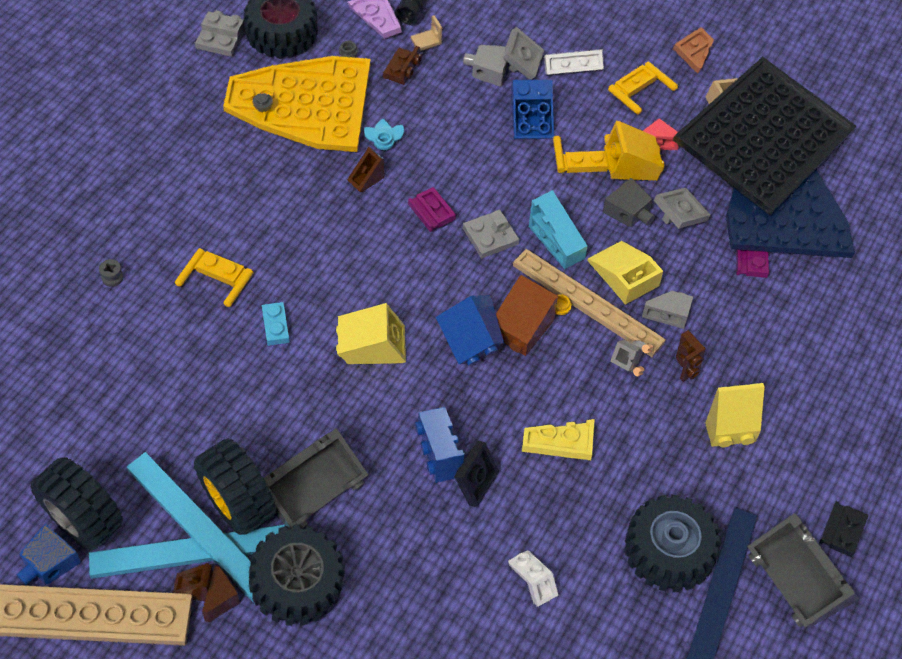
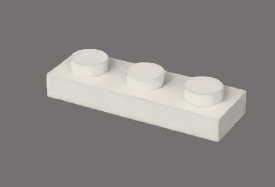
M602 50L544 55L546 75L603 69Z

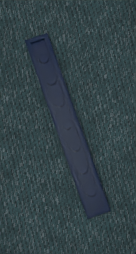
M734 507L687 659H714L757 515Z

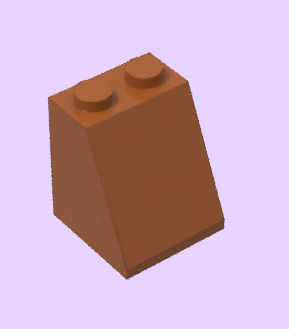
M520 275L496 313L504 344L508 345L513 351L526 356L554 322L558 295Z

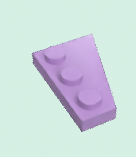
M388 0L348 1L349 8L384 39L402 32Z

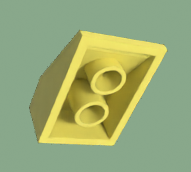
M764 383L720 387L717 389L705 422L712 447H728L733 444L749 445L757 441L761 431Z

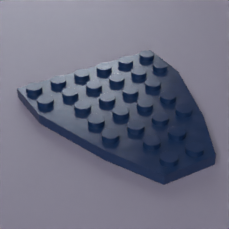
M817 170L771 215L767 214L733 187L726 213L731 249L852 258L855 254L848 220Z

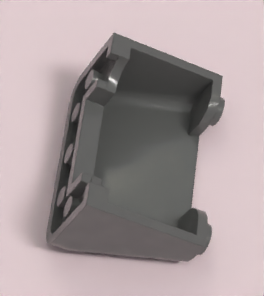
M335 428L263 479H265L275 500V514L288 529H292L293 525H300V529L308 524L306 520L310 515L349 488H352L354 491L365 483L363 479L368 476V473L338 429Z
M796 513L747 546L751 551L748 555L756 567L761 565L792 607L794 614L791 617L799 628L804 626L808 629L859 600L858 596Z

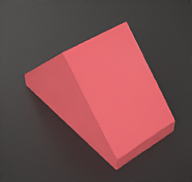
M660 118L643 130L656 137L660 150H678L679 145L673 141L675 134L678 132Z

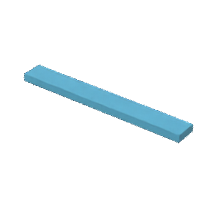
M146 452L127 466L128 472L254 603L252 593L249 590L250 560Z
M285 525L254 529L246 535H238L235 532L224 534L245 556H250L253 552H256V546L260 541L265 542L267 534L270 532L277 534L278 528ZM192 538L89 553L91 579L213 561Z

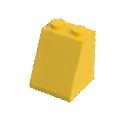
M616 121L604 146L611 179L629 180L632 178L633 180L657 181L661 172L664 171V161L661 160L660 146L657 145L656 137L621 121Z

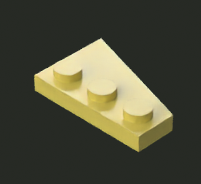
M594 419L587 420L586 423L582 424L567 422L566 426L554 427L553 425L524 428L522 452L591 460Z

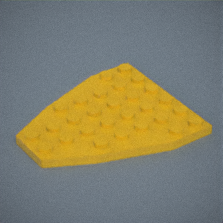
M329 56L272 65L234 75L229 78L223 108L225 112L261 130L316 149L358 152L371 62L370 59ZM266 93L272 97L273 104L270 110L260 112L254 107L253 98L257 94Z

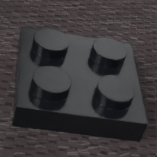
M477 440L454 476L468 505L476 508L499 473L486 442Z

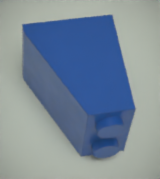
M490 295L469 296L436 316L459 365L468 364V366H471L480 361V356L484 354L487 356L498 351L497 347L504 343Z

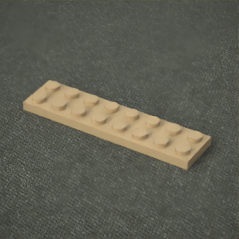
M0 585V636L186 645L193 597L192 594Z

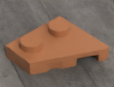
M701 27L677 42L673 49L698 74L714 39Z

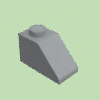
M675 291L665 293L646 301L642 317L684 329L693 296Z

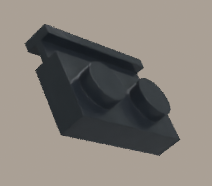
M836 501L819 543L829 545V548L852 558L869 515L847 505L842 506Z

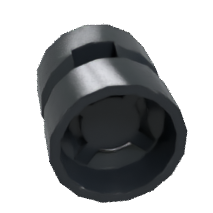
M401 0L395 10L397 19L406 25L415 24L426 7L427 0Z

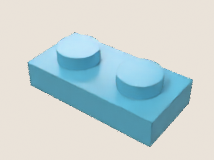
M284 302L262 305L267 345L290 343Z

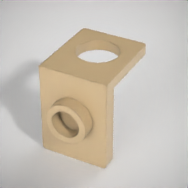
M435 15L432 16L431 30L411 36L413 44L419 46L420 51L442 44V26Z

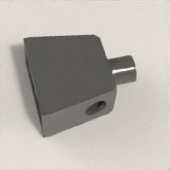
M632 178L605 198L603 213L628 227L634 226L639 220L649 226L655 219V215L649 212L652 204L651 197Z

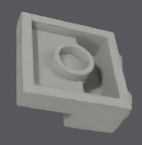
M208 11L201 23L202 31L195 42L196 49L232 57L245 32L244 20L238 15L230 17L220 11H214V13Z

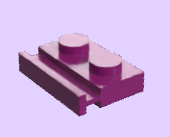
M434 187L417 194L413 199H408V205L430 232L436 227L440 228L456 220V214Z
M736 250V275L746 274V276L767 278L769 274L768 252Z

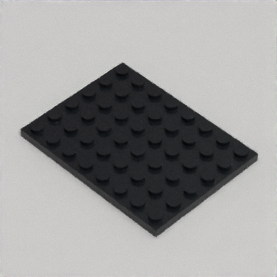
M762 56L676 133L673 141L767 214L771 215L843 143L857 126Z

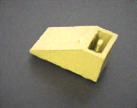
M623 241L587 259L625 305L660 286L663 270L649 255Z

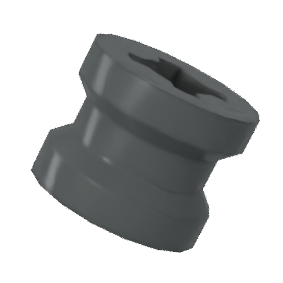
M109 259L100 264L99 272L102 282L106 286L114 287L123 281V273L118 261Z

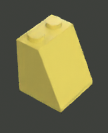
M387 303L338 316V326L336 327L338 344L336 345V351L338 356L342 357L347 364L406 362L405 325Z

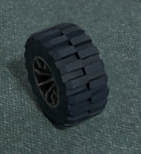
M293 525L292 529L289 530L284 526L278 528L277 534L274 532L267 534L265 542L260 541L257 544L256 552L252 553L250 559L249 590L252 593V600L255 605H260V611L265 616L270 613L272 614L273 621L279 623L280 619L286 621L285 625L293 626V622H300V626L308 625L309 619H313L314 622L320 620L323 612L328 614L333 609V604H337L343 587L345 565L342 564L343 556L341 551H336L337 544L333 540L327 541V534L322 531L317 534L314 532V528L307 526V529H300V525Z

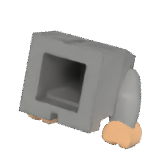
M627 340L618 341L610 362L633 372L635 376L643 375L644 368L642 366L636 367V365L639 363L643 352L649 353L652 351L650 349L653 348V345L650 343L646 344L640 340L633 342Z

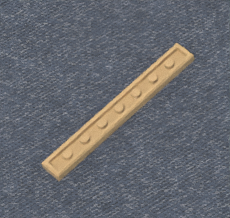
M525 249L513 262L515 268L556 295L562 294L567 296L571 301V305L623 339L631 342L640 340L646 344H652L653 348L650 349L652 351L646 353L653 358L665 344L666 339L528 249Z

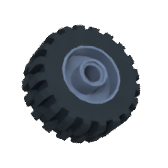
M672 494L671 498L661 495L657 497L656 501L654 498L647 500L645 505H641L636 510L635 515L632 516L625 538V555L629 557L627 562L630 568H636L635 574L639 579L644 577L646 584L651 587L655 584L662 591L671 588L672 592H681L682 587L688 591L693 589L695 584L700 585L713 570L722 544L719 526L717 523L713 524V515L710 512L706 513L704 511L705 507L700 503L696 505L692 503L693 499L688 497L680 499V495Z

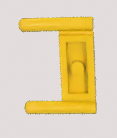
M648 61L645 65H641L616 81L615 85H610L608 91L634 113L640 114L642 108L630 99L631 96L656 81V78L672 91L677 90L678 85Z
M610 134L604 136L605 144ZM553 137L556 165L559 173L565 171L567 173L606 172L609 169L605 151L566 152L563 154L561 137Z
M198 248L175 280V284L181 287L192 271L196 269L199 273L233 286V289L224 300V305L231 307L254 272L249 268L245 269L240 264Z

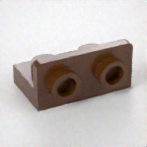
M415 46L413 51L399 47L383 71V78L404 85L408 78L412 77L416 65L419 66L421 62L420 47Z
M689 330L681 334L676 355L679 365L683 367L680 376L682 382L689 378L694 379L700 374L706 350Z

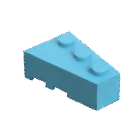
M552 190L532 200L529 228L561 266L566 269L584 260L587 243L578 232L554 191Z

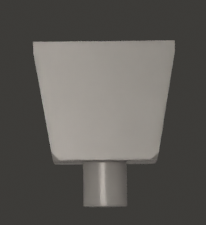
M480 45L476 55L465 53L463 65L473 66L472 76L474 78L501 87L508 66V62L502 58L506 47Z

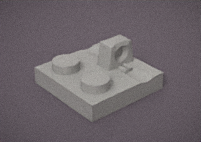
M515 27L511 30L502 58L510 63L509 70L512 72L518 70L529 80H532L536 77L544 49L519 28Z
M686 187L657 194L653 200L664 212L662 220L666 224L674 223L678 229L708 221L711 216Z
M501 210L463 223V230L481 259L519 245V238Z

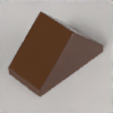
M368 147L347 181L359 192L367 190L384 179V159L371 147Z
M205 563L177 573L172 593L192 594L193 600L205 601L213 573L211 564Z
M214 566L202 613L205 622H211L240 604L237 591L220 566Z

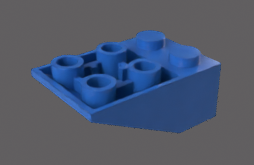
M513 80L511 85V107L514 139H553L552 80Z

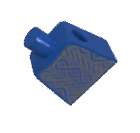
M45 523L20 552L19 555L25 567L16 576L24 585L30 583L36 576L47 585L79 565L81 561L77 552Z

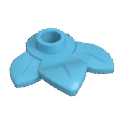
M381 119L375 128H364L365 137L374 142L375 147L380 150L392 148L394 142L400 140L404 134L403 125H397L392 128L384 119Z

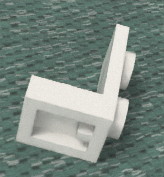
M525 551L508 561L509 566L528 583L532 601L537 607L558 596L553 573L531 552Z

